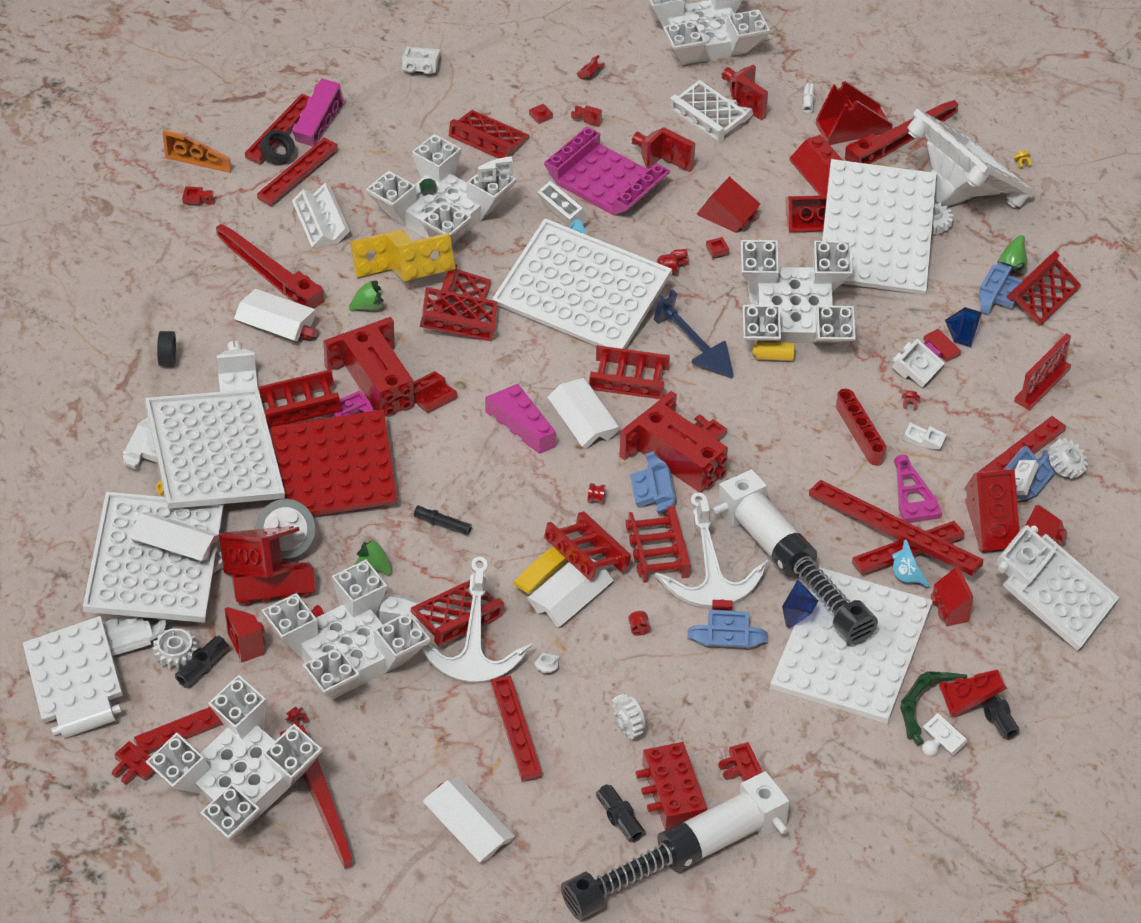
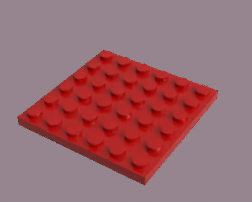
M384 409L270 427L272 445L285 492L284 499H292L302 503L313 516L398 503Z

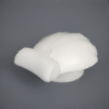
M542 653L535 661L537 670L542 673H552L558 667L559 656Z

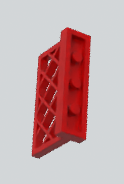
M474 110L469 111L459 120H451L449 126L450 137L497 158L510 157L514 150L529 139V134Z
M1056 251L1050 254L1006 296L1010 301L1014 299L1038 326L1081 286L1077 279L1057 259L1060 255ZM1054 266L1060 270V275L1054 274ZM1043 277H1049L1050 284H1045ZM1054 278L1061 279V286L1055 285ZM1066 280L1070 281L1074 287H1066ZM1033 286L1040 287V294L1034 293ZM1044 288L1051 289V296L1045 295ZM1056 290L1062 291L1063 298L1056 297ZM1021 297H1030V304L1026 303ZM1034 298H1040L1041 305H1035ZM1046 300H1052L1053 307H1047ZM1035 309L1042 310V318L1036 314Z
M455 264V269L447 272L441 290L455 293L454 290L460 289L463 295L472 296L478 294L480 298L485 299L491 279L458 270L457 264ZM458 277L466 278L467 281L461 283ZM476 283H482L486 286L478 288ZM471 285L474 290L467 292L465 287ZM447 299L449 303L455 301L454 299ZM442 302L437 304L441 310L446 308ZM469 302V303H466V305L468 306V308L474 306V305H473L472 303H470V302ZM461 306L455 308L457 311H465ZM477 309L473 313L478 317L480 311ZM451 311L445 313L455 316ZM468 314L463 316L464 318L472 319Z
M426 287L420 327L492 341L496 327L495 320L498 301ZM429 294L436 295L439 299L433 301ZM447 299H454L456 303L451 305ZM441 302L446 306L442 310L437 305ZM466 302H470V303H472L474 306L471 307V308H468V306H467L465 303H466ZM461 306L465 311L459 313L455 308ZM483 306H490L493 308L492 310L487 312L483 308ZM433 307L437 312L429 311L427 309ZM477 309L482 313L478 317L473 313ZM451 311L455 316L445 313ZM468 314L472 319L464 318L463 316ZM487 318L491 323L483 322L481 320Z
M1066 333L1025 374L1023 389L1015 396V403L1030 411L1070 371L1071 364L1066 362L1071 335Z
M470 580L411 607L410 612L434 636V643L438 647L467 634L470 612L462 611L463 607L471 608L472 602L464 601L465 597L472 598L469 591H466L467 588H470ZM485 590L481 600H486L489 603L481 604V626L502 617L504 602L500 598L495 600ZM459 595L462 596V600L451 599L450 596ZM437 602L447 603L446 608L434 606V604ZM452 604L461 606L460 610L448 608V606ZM420 610H429L431 613L430 615L421 614ZM433 611L445 613L444 618L432 616ZM447 614L456 615L459 617L454 620L448 619ZM431 621L443 623V625L435 628L431 624Z

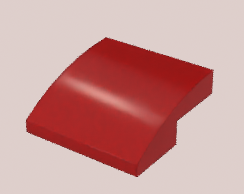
M436 371L413 382L414 402L426 413L458 397L457 391L447 385L445 377Z

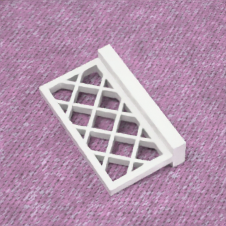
M700 80L679 96L673 95L670 98L672 111L718 143L724 140L725 134L748 117L746 111ZM701 87L705 92H695V90ZM695 97H705V101H695ZM707 97H715L717 100L707 101ZM692 98V101L686 102L683 99ZM717 105V109L707 110V106ZM719 105H727L729 109H719ZM695 106H705V110H697ZM717 114V118H709L707 115ZM719 114H729V118H719ZM731 114H740L739 117L731 118ZM719 123H729V125L723 128Z

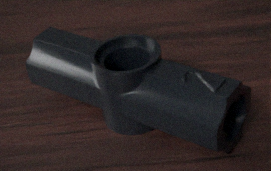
M215 636L203 648H198L192 653V659L175 674V679L184 688L189 687L201 675L208 674L211 671L212 664L229 649L228 643L221 636Z
M997 694L981 703L984 707L986 719L988 722L995 724L1003 739L1010 740L1019 734L1020 729L1011 716L1009 704L1005 699L1001 700Z
M606 784L596 792V797L605 808L610 823L613 826H618L629 842L635 843L645 835V830L635 818L630 803L626 800L623 801L612 785Z

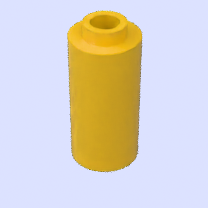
M757 341V344L753 345L752 355L756 356V360L793 361L794 343Z

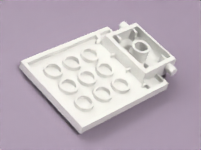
M1028 525L1024 526L996 561L998 571L1009 576L1002 586L1073 648L1078 650L1119 597L1047 534L1040 537L1037 534L1038 528L1033 525L1031 528Z
M101 616L23 642L43 723L57 719L58 726L51 728L54 736L61 733L65 739L116 721L114 715L122 711L119 704L112 706L110 700L123 696Z

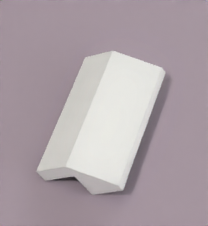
M324 183L314 194L303 189L292 200L312 248L337 244L350 232L329 184Z
M254 289L240 302L234 319L298 341L303 325L311 327L317 310Z
M585 378L560 384L547 397L580 445L585 449L599 436L608 441L621 429Z
M144 512L138 516L129 532L128 538L203 561L208 559L213 543L218 542L219 534Z
M568 562L531 593L527 599L537 614L546 611L555 626L560 627L613 582V579L603 567L596 569L594 580L589 581L578 569Z
M459 776L447 780L423 800L424 804L479 862L490 859L500 846L510 843L515 837Z

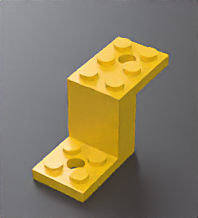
M401 229L350 241L355 275L357 277L392 269L403 281H408L455 269L449 233L413 241ZM370 251H374L375 257L368 260L367 254ZM433 251L439 252L436 259L430 258Z

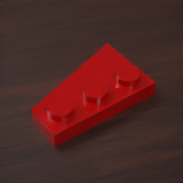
M998 669L975 674L974 677L968 679L958 678L955 679V682L938 683L949 712L953 717L1007 689L1003 676Z

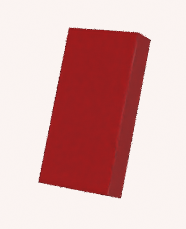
M939 329L924 335L923 340L925 342L930 340V343L942 353L941 358L945 362L961 355V350Z

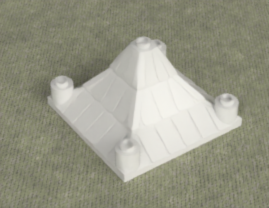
M916 109L913 113L915 118L907 127L909 129L908 133L916 139L918 136L922 138L925 135L928 140L927 147L932 165L931 172L937 173L935 204L938 205L941 202V206H951L968 200L971 197L1007 193L1006 198L1009 199L1007 203L1016 208V206L1021 207L1028 197L1032 198L1036 193L966 134L919 109Z

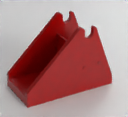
M843 81L838 89L833 84L815 123L829 145L858 140L871 133L876 136L891 130L893 126L883 113L879 102L847 81Z
M1015 469L976 472L964 489L967 492L965 503L979 550L1006 549L1020 532Z
M287 526L219 534L224 573L269 578L303 567L304 562H282L279 537L300 531L299 527Z

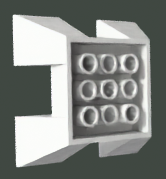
M649 0L682 65L746 54L770 33V29L759 10L736 13L743 0H707L685 4V0Z
M433 134L412 151V157L421 177L416 184H412L388 171L366 189V193L398 223L425 238L449 233L451 244L453 245L493 211L516 183L517 179L511 175L496 176V181L478 183V173L467 182L455 176L461 148ZM429 178L435 180L437 191L432 195L421 194L419 183Z
M741 240V274L757 293V305L742 306L743 340L802 343L855 341L854 306H833L832 292L852 276L851 241H814L812 267H778V240Z
M367 560L332 576L340 606L317 618L297 593L261 610V613L279 637L305 662L303 668L322 693L331 699H335L403 665L430 642V637L409 612L385 624H382L376 617L378 608L387 590V584Z
M240 675L232 680L208 703L227 728L210 745L199 753L176 733L146 761L172 788L204 795L211 803L200 812L201 815L228 840L244 832L308 770L323 751L318 744L295 724L276 741L273 740L264 731L267 707L266 698Z

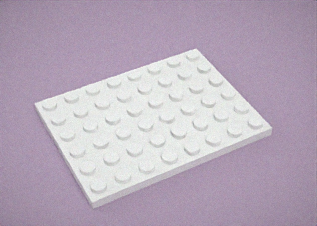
M831 159L822 241H851L852 276L842 284L926 294L937 173Z
M544 219L492 300L498 301L497 305L592 345L626 349L670 278L672 269Z
M258 389L145 398V406L167 509L284 499L285 492Z
M106 492L83 603V612L205 623L218 542L212 544L208 559L200 561L130 539L128 535L140 513L144 512L219 534L224 504L167 509L165 497Z
M819 567L828 576V579H831L833 584L837 586V589H840L842 594L846 595V599H849L851 602L860 600L878 619L877 628L867 640L857 645H850L833 627L832 622L835 613H832L831 608H827L826 603H822V598H818L817 593H813V588H810L771 681L770 689L888 724L933 600Z

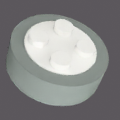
M280 499L270 503L261 511L256 522V529L287 526L299 527L300 531L279 537L282 559L301 555L309 548L315 536L313 515L306 506L292 499Z

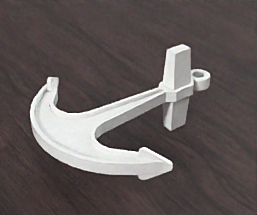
M694 493L690 504L694 508L693 518L696 537L701 536L705 580L698 587L692 588L659 573H655L654 576L674 596L688 604L712 608L713 599L733 600V604L747 597L755 589L769 561L766 560L740 582H731L724 578L720 571L708 529L711 525L708 500H706L704 494Z
M476 557L471 564V569L474 573L470 575L469 593L473 599L464 650L458 656L446 657L430 643L421 649L429 662L438 671L452 679L467 683L488 682L491 679L502 677L510 672L533 646L530 643L499 661L489 660L482 653L481 597L485 594L487 577L484 575V572L487 569V561L483 557ZM476 563H482L483 567L477 568Z

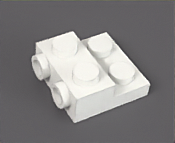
M407 47L402 57V70H406L409 73H415L416 71L423 72L424 74L435 73L438 68L440 49Z
M916 339L913 343L909 341L902 349L904 351L903 354L899 352L892 361L895 363L891 367L905 379L907 376H910L918 385L923 387L944 365V362L919 339Z

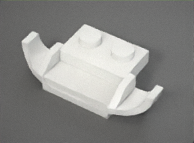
M148 417L137 424L136 430L125 451H123L124 465L135 470L143 458L157 462Z
M135 616L110 619L103 623L112 656L151 645L150 641L157 638L164 631L165 619H160L156 625L151 627L148 620L144 621L142 617Z

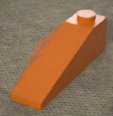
M163 130L166 159L231 173L230 157L188 135Z

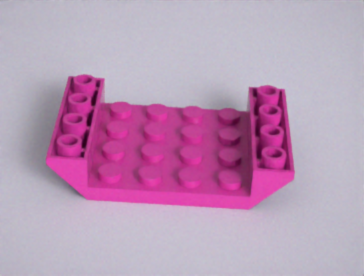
M586 126L544 162L546 169L556 184L611 215H616L630 209L670 173L669 169L657 163L650 169H647L600 144L601 133Z

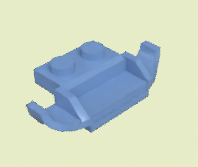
M998 263L991 267L979 290L980 312L989 314L992 305H995V303L1013 309L1016 301L1014 299L1010 301L1006 296L1023 280L1010 276L1011 271H1014L1012 266Z
M1027 446L1022 447L1003 469H1016L1019 460H1036L1039 464L1027 495H1017V501L1036 496L1055 473L1050 464L1047 450L1042 451V456L1037 459Z
M653 451L645 454L649 464L647 465L648 469L630 474L637 507L656 502V511L660 515L667 511V507L673 506L677 499L671 471L667 464Z
M709 610L708 625L690 627L687 640L693 639L707 647L719 646L749 649L761 643L768 644V633L760 628L749 627V612Z

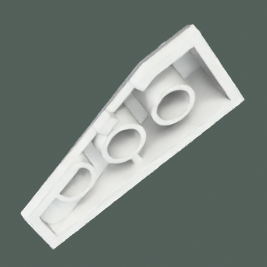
M390 593L384 595L379 610V619L382 624L409 612L425 633L431 634L410 612L411 607L421 603L420 601L404 595ZM420 610L421 614L430 615L431 613L429 610ZM433 611L432 616L444 618L445 613ZM447 614L448 619L454 620L457 618L455 616ZM431 621V624L435 628L443 625V623Z

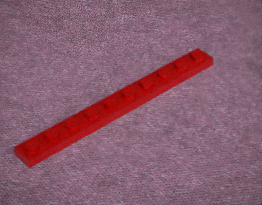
M819 480L809 490V496L902 542L907 540L908 545L953 567H959L961 571L971 576L983 566L984 559L823 480Z

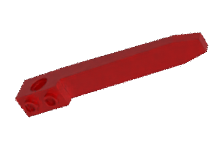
M952 100L940 104L925 113L944 122L958 111L959 103ZM913 119L879 136L871 133L848 144L845 149L844 159L849 162L871 164L915 139L908 133L909 129L907 128Z
M223 224L216 227V235L228 248L290 300L313 309L324 302V289L321 285L313 282L307 275L300 271L292 274L234 230Z
M304 725L297 726L308 736ZM287 730L279 732L280 736L284 734ZM317 757L303 774V777L335 851L345 869L352 866V857Z

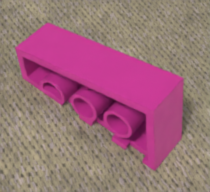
M321 78L320 82L315 85L313 95L308 98L305 110L300 113V119L293 127L292 133L296 142L314 146L324 134V127L330 126L331 117H336L339 113L337 109L345 104L340 83Z
M519 384L485 397V413L489 416L493 415L498 423L506 425L511 433L519 435L522 441L537 453L541 454L556 447V431Z

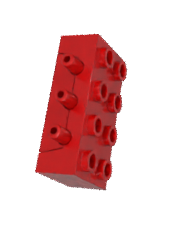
M684 742L643 750V769L635 772L636 778L647 777L649 786L641 788L642 795L652 794L655 803L647 804L648 812H659L665 830L707 811V806Z

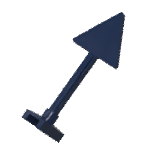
M672 289L668 298L664 299L663 296H660L654 321L660 324L668 318L672 319L703 352L693 358L691 363L732 379L733 370L726 341H722L710 348L678 315V311L674 308L677 293Z

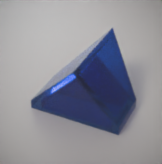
M964 307L945 319L953 342L972 347L980 329L982 312Z
M799 580L796 581L782 605L787 628L793 627L810 616L819 601Z

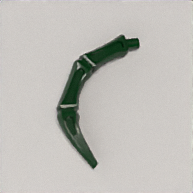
M927 671L919 675L908 693L901 700L900 706L905 722L906 735L909 740L913 739L917 746L924 743L920 736L922 730L916 717V706L920 695L936 683L952 681L958 678L967 679V674Z

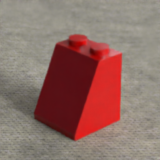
M729 176L709 197L697 215L736 233L740 228L744 229L749 224V218L753 219L759 213L757 208L761 203Z

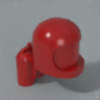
M673 250L671 254L659 256L656 263L671 268L672 274H677L679 265L689 264L688 250Z

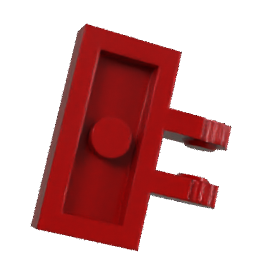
M130 741L114 754L115 759L120 763L112 770V775L115 778L120 777L126 768L129 769L121 779V782L125 785L133 781L136 775L146 780L155 772L146 763L151 756Z
M749 742L729 747L731 757L723 759L718 763L720 770L728 769L722 774L725 780L735 779L740 775L742 782L763 773Z

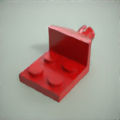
M751 65L738 72H735L730 67H726L721 74V78L730 83L732 100H737V105L740 107L752 108L753 116L759 120L765 119L768 91L755 84L756 66Z
M665 127L652 132L648 136L638 131L633 135L631 143L641 148V155L647 169H650L661 158L688 172L694 169L695 142Z

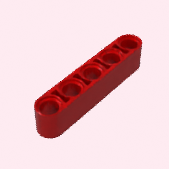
M847 388L839 390L836 402L838 413L868 462L875 466L882 465L886 454L885 442L854 392Z

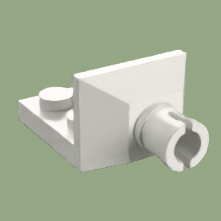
M230 341L227 344V351L217 355L220 392L258 389L254 352L242 349V344L239 341H235L236 347H233V341Z

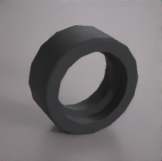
M281 130L269 131L260 142V151L263 157L268 162L276 165L286 163L295 150V144L291 136ZM269 140L279 141L285 147L286 153L278 154L274 152L269 146Z
M159 331L157 341V360L159 366L175 365V331Z

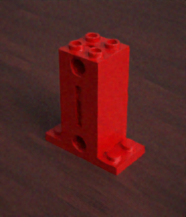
M391 316L323 340L325 368L333 370L345 365L375 411L384 409L386 417L414 406L413 379L392 350L395 347L394 320Z
M670 391L620 431L619 457L626 460L630 456L635 455L637 450L643 455L654 451L667 464L671 474L697 492L702 493L706 489L711 488L713 483L719 478L721 479L725 476L727 472L728 447L676 413L677 394Z

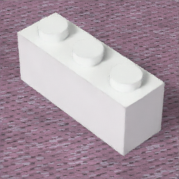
M551 181L537 192L542 203L567 225L570 226L574 220H581L584 225L589 220L584 209Z

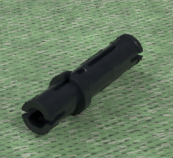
M417 505L415 508L414 517L426 520L431 525H440L466 536L471 532L472 524L446 516L435 509L430 510L420 505Z

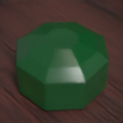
M431 178L424 179L419 183V189L423 195H432L437 191V185L435 180Z

